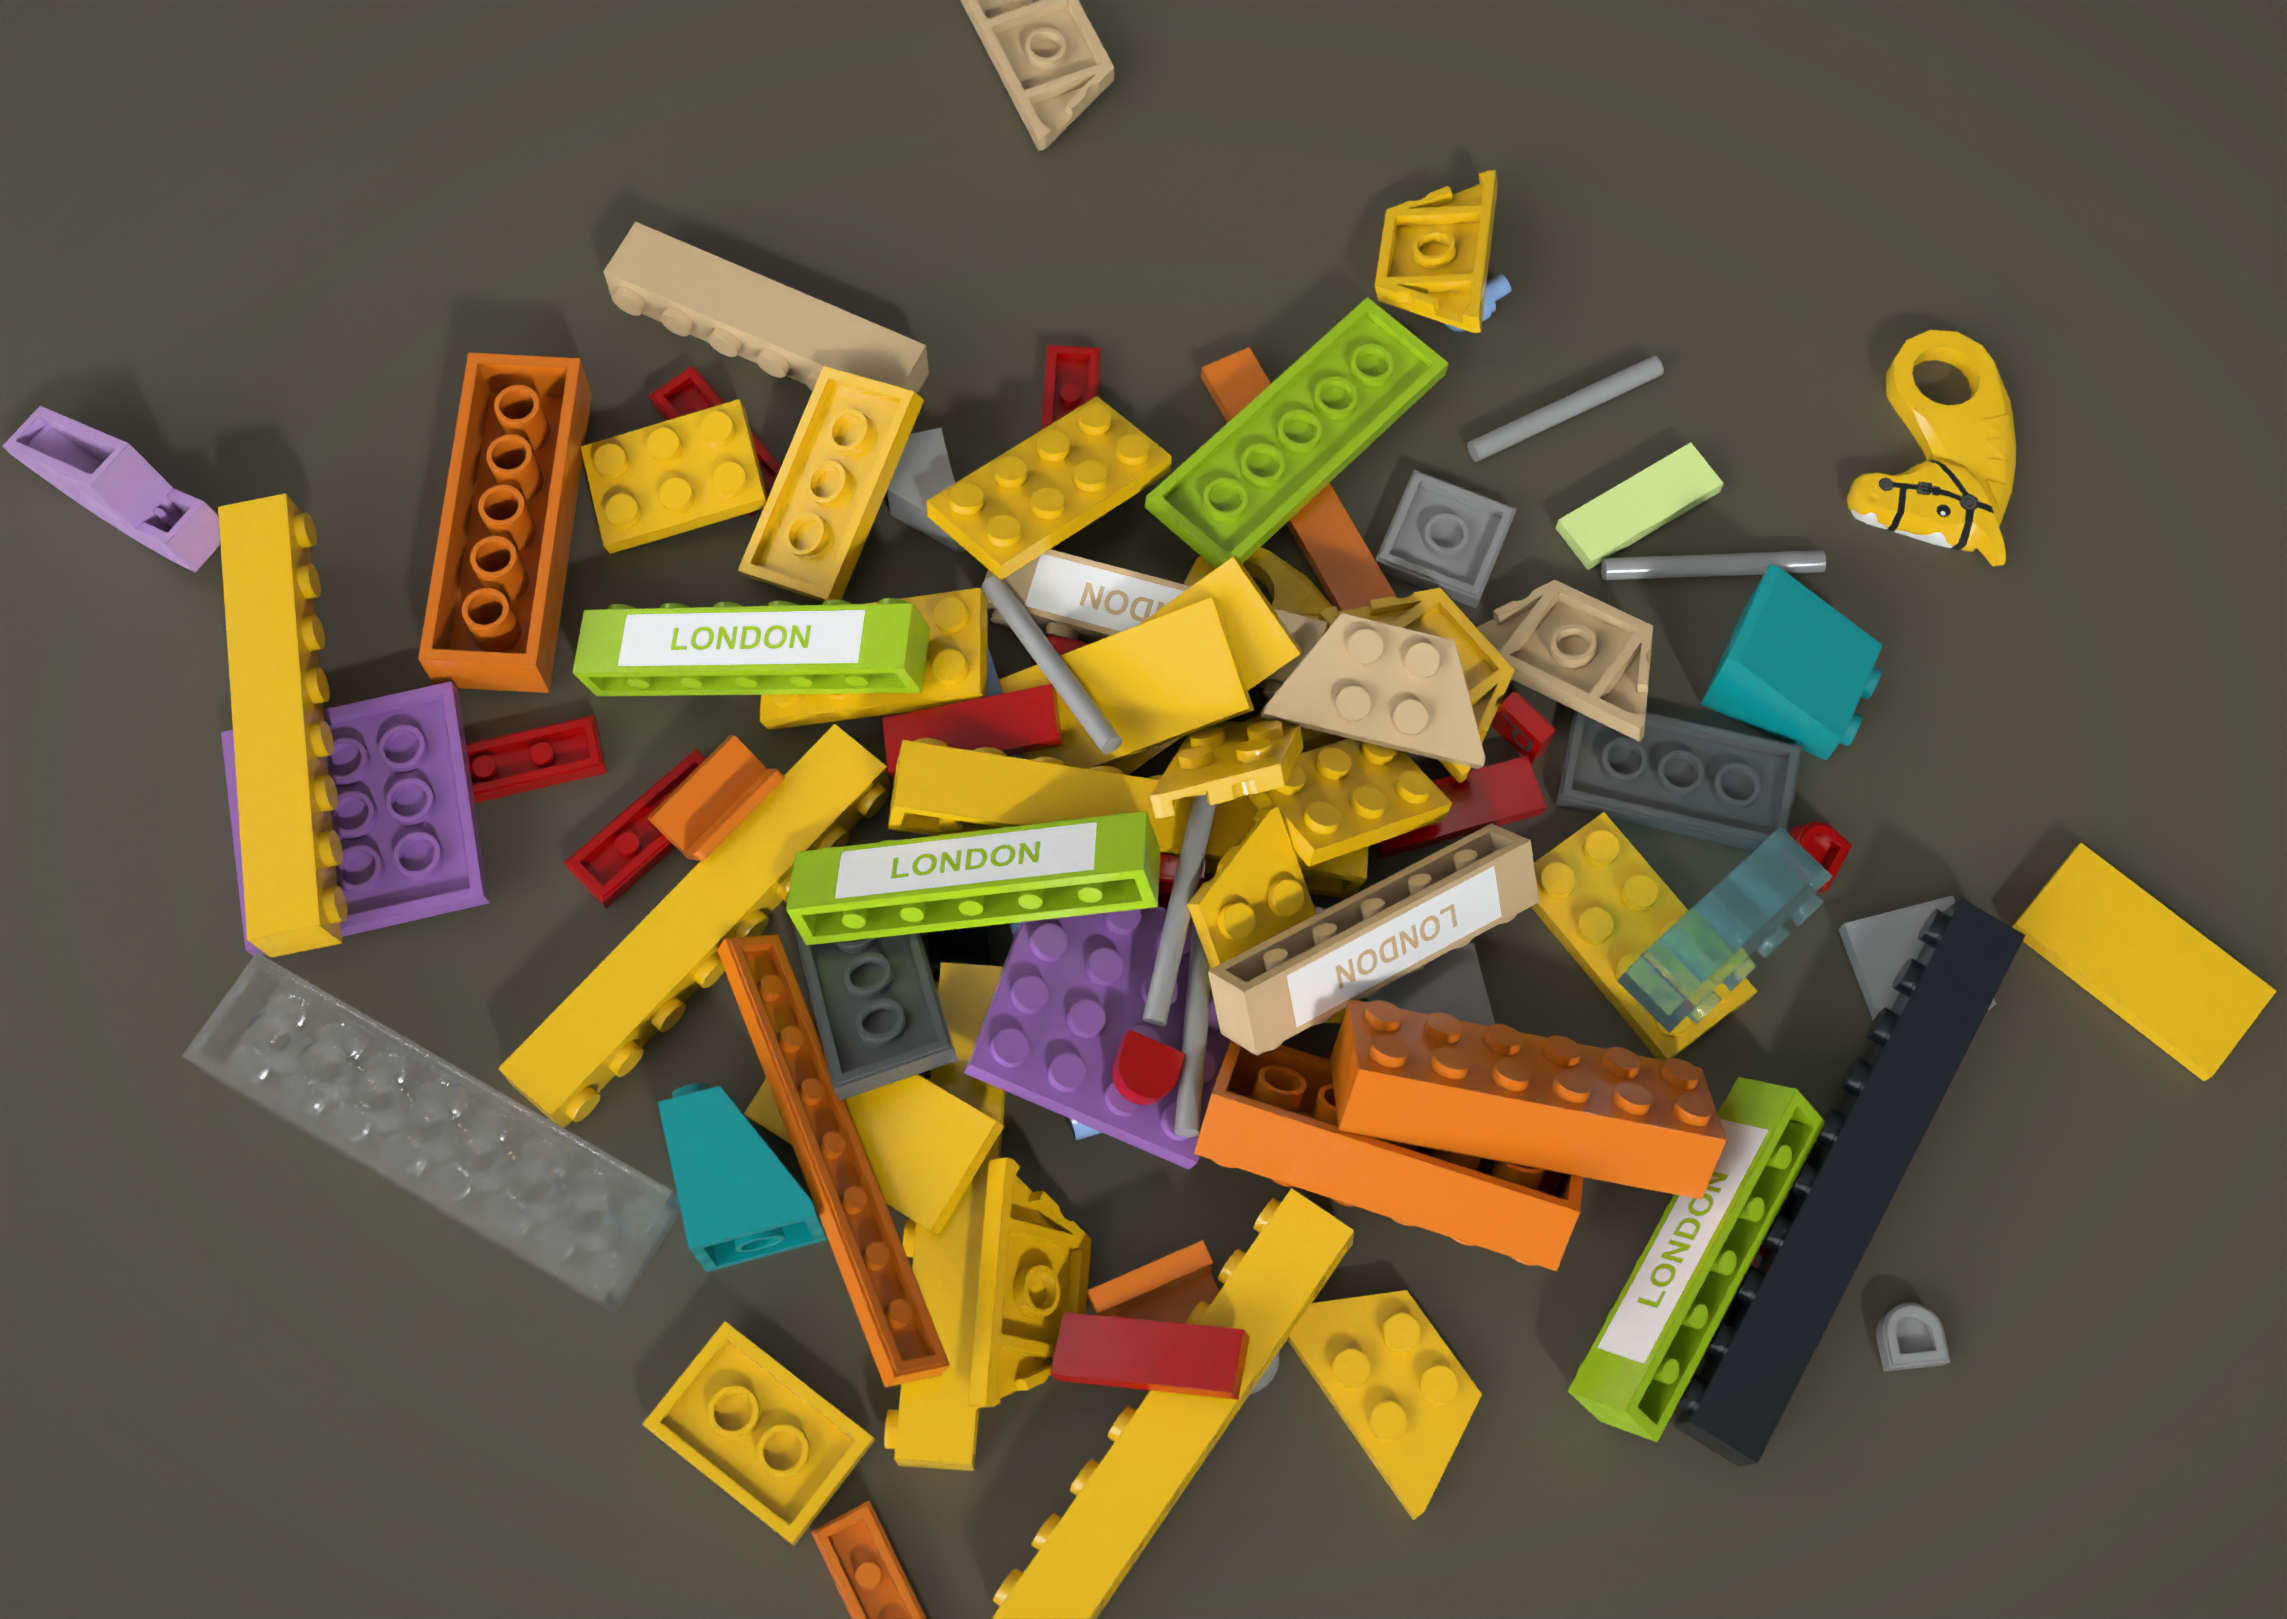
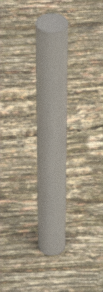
M1651 356L1467 443L1468 452L1475 462L1485 459L1663 375V365L1657 356Z
M1823 550L1603 558L1601 562V575L1604 581L1764 575L1769 564L1781 568L1788 574L1817 573L1825 571L1826 555Z
M995 575L988 577L982 584V590L1101 752L1108 754L1115 751L1121 745L1122 738L1006 582L1000 580Z
M1206 795L1193 796L1142 1018L1144 1022L1153 1025L1166 1026L1191 918L1187 903L1197 892L1216 804L1210 805L1208 803Z
M1193 921L1181 1052L1186 1054L1179 1072L1174 1133L1181 1137H1196L1200 1131L1211 984L1208 971L1211 969Z

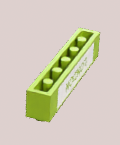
M894 598L882 599L877 604H852L844 600L832 599L824 601L822 605H797L788 601H772L767 606L746 607L733 602H718L713 607L690 608L679 603H665L660 608L637 609L625 604H612L607 609L584 610L572 673L596 696L922 693L930 628L913 603Z
M1147 811L801 851L795 853L786 910L805 944L815 945L1158 907L1161 849Z
M1743 1077L1736 1079L1718 1112L1727 1140L1702 1200L1674 1194L1568 1389V1392L1600 1422L1654 1442L1659 1441L1826 1123L1796 1088Z

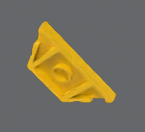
M1496 170L1480 173L1479 185L1452 195V190L1449 186L1429 193L1420 200L1407 201L1386 209L1375 280L1378 301L1471 333H1481L1498 190Z
M1441 588L1414 592L1406 598L1389 596L1370 600L1369 606L1337 611V607L1333 606L1319 612L1318 620L1328 622L1329 627L1341 613L1455 640L1481 743H1483L1515 670ZM1439 760L1459 784L1467 778L1471 767Z
M1277 720L1257 723L1223 721L1188 734L1150 795L1154 818H1165L1175 815L1173 806L1177 799L1183 797L1206 795L1208 803L1215 805L1234 800L1240 796L1284 787L1304 747L1300 725L1282 724L1281 721Z
M1278 806L1265 807L1256 813L1253 817L1256 824L1239 846L1230 847L1218 863L1214 877L1204 882L1187 903L1210 969L1317 914ZM1346 1008L1333 1014L1324 1023L1341 1024Z
M1007 1157L989 1160L968 1400V1407L972 1408L994 1407L1001 1403V1398L1016 1391L1029 1390L1046 1382L1047 1378L1051 1375L1050 1371L1063 1312L1086 1314L1091 1238L1074 1221H1069L1062 1215L1059 1206L1045 1191L1032 1192L1016 1176L1020 1166L1013 1159Z
M1407 1290L1312 1303L1287 1341L1414 1520L1425 1512L1482 1393Z

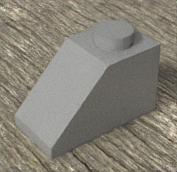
M941 428L910 434L885 495L892 517L955 552H962L966 550L927 517L926 501L955 483Z

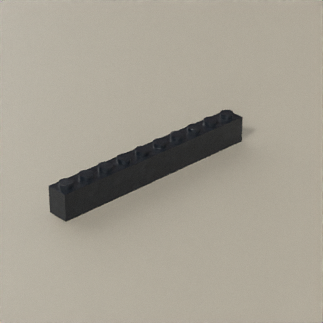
M1963 898L1943 912L1935 909L1927 918L1918 935V940L1925 944L1917 960L1909 958L1898 972L1892 988L1900 993L1892 1009L1884 1007L1873 1020L1866 1035V1038L1873 1041L1865 1058L1858 1057L1844 1075L1840 1088L1847 1093L1838 1110L1831 1108L1823 1117L1826 1123L1816 1140L1820 1145L1811 1162L1808 1160L1804 1162L1789 1191L1793 1196L1784 1214L1778 1212L1761 1245L1766 1247L1767 1250L1758 1267L1750 1265L1734 1296V1299L1738 1300L1732 1314L1728 1321L1722 1319L1705 1352L1710 1356L1700 1375L1693 1374L1676 1407L1681 1409L1673 1427L1738 1467L1759 1462L2026 935Z

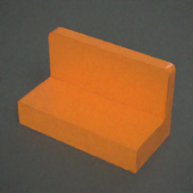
M729 735L647 819L687 859L702 862L785 779V776L778 769H767L735 735Z
M1201 1240L1087 1290V1302L1093 1315L1185 1323L1201 1300L1211 1304L1219 1290L1211 1274L1213 1261L1204 1241Z

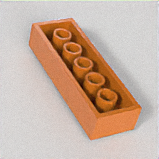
M468 352L418 657L433 685L452 681L456 688L550 693L583 461L580 446L585 445L592 391L580 358Z
M1349 999L1330 1057L1338 1130L1701 1200L1727 1140L1702 1068L1681 1059L1672 1058L1665 1061L1636 1055L1620 1047L1604 1049L1578 1044L1564 1036H1537L1518 1032L1514 1028L1503 1024L1486 1026L1461 1021L1452 1015L1442 1012L1425 1014L1400 1009L1385 1001L1364 1002Z
M1230 1041L1209 1100L1194 1154L1211 1159L1220 1166L1239 1168L1270 1178L1275 1183L1285 1187H1298L1331 1198L1334 1202L1343 1206H1356L1390 1217L1395 1222L1405 1226H1418L1449 1236L1460 1244L1483 1247L1510 1256L1519 1263L1532 1266L1538 1265L1556 1272L1581 1207L1584 1177L1339 1131L1330 1060L1284 1045L1255 1055L1234 1041Z

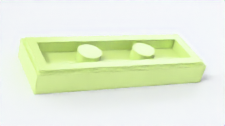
M1690 442L1560 518L1555 529L1585 568L1589 570L1601 563L1603 558L1615 555L1718 494L1724 483Z

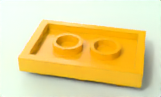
M740 399L580 446L603 547L610 554L763 509L768 499L746 409Z
M1350 738L1301 753L1284 787L1247 795L1259 810L1265 807H1279L1293 849L1308 867L1446 819L1452 804L1404 751Z
M724 1321L642 1424L793 1546L799 1541L875 1441L873 1436L726 1321Z

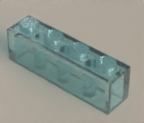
M1780 827L1644 951L1617 981L1669 1033L1686 1017L1696 1025L1722 1000L1714 991L1721 983L1732 991L1757 967L1749 959L1756 950L1766 958L1791 934L1783 926L1788 919H1791L1799 926L1824 902L1815 893L1833 876Z

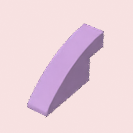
M39 406L2 446L25 466L104 521L144 546L195 573L221 545L219 516L204 501L174 489L125 441Z

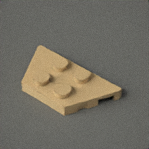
M960 0L1038 151L1046 149L1114 81V65L1079 0Z
M1553 580L1531 591L1527 598L1511 601L1493 610L1494 619L1476 627L1513 667L1515 672L1512 680L1638 742L1642 740L1645 732L1653 625L1557 580Z
M1341 613L1320 640L1262 708L1261 712L1262 718L1277 720L1287 724H1297L1300 727L1475 769L1483 767L1485 762V754L1455 640Z

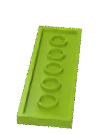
M1367 297L1146 496L1144 508L1215 569L1234 556H1237L1243 564L1444 377L1449 363Z

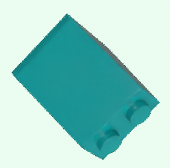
M1769 564L1737 621L1700 704L1783 742L1802 746L1803 751L1827 761L1839 743L1848 747L1859 729L1863 716L1854 711L1860 697L1868 700L1878 684L1883 669L1874 666L1883 645L1784 570Z
M707 1083L689 1084L672 1092L673 1098L658 1101L688 1247L706 1272L828 1240L812 1200L721 1086L710 1088Z

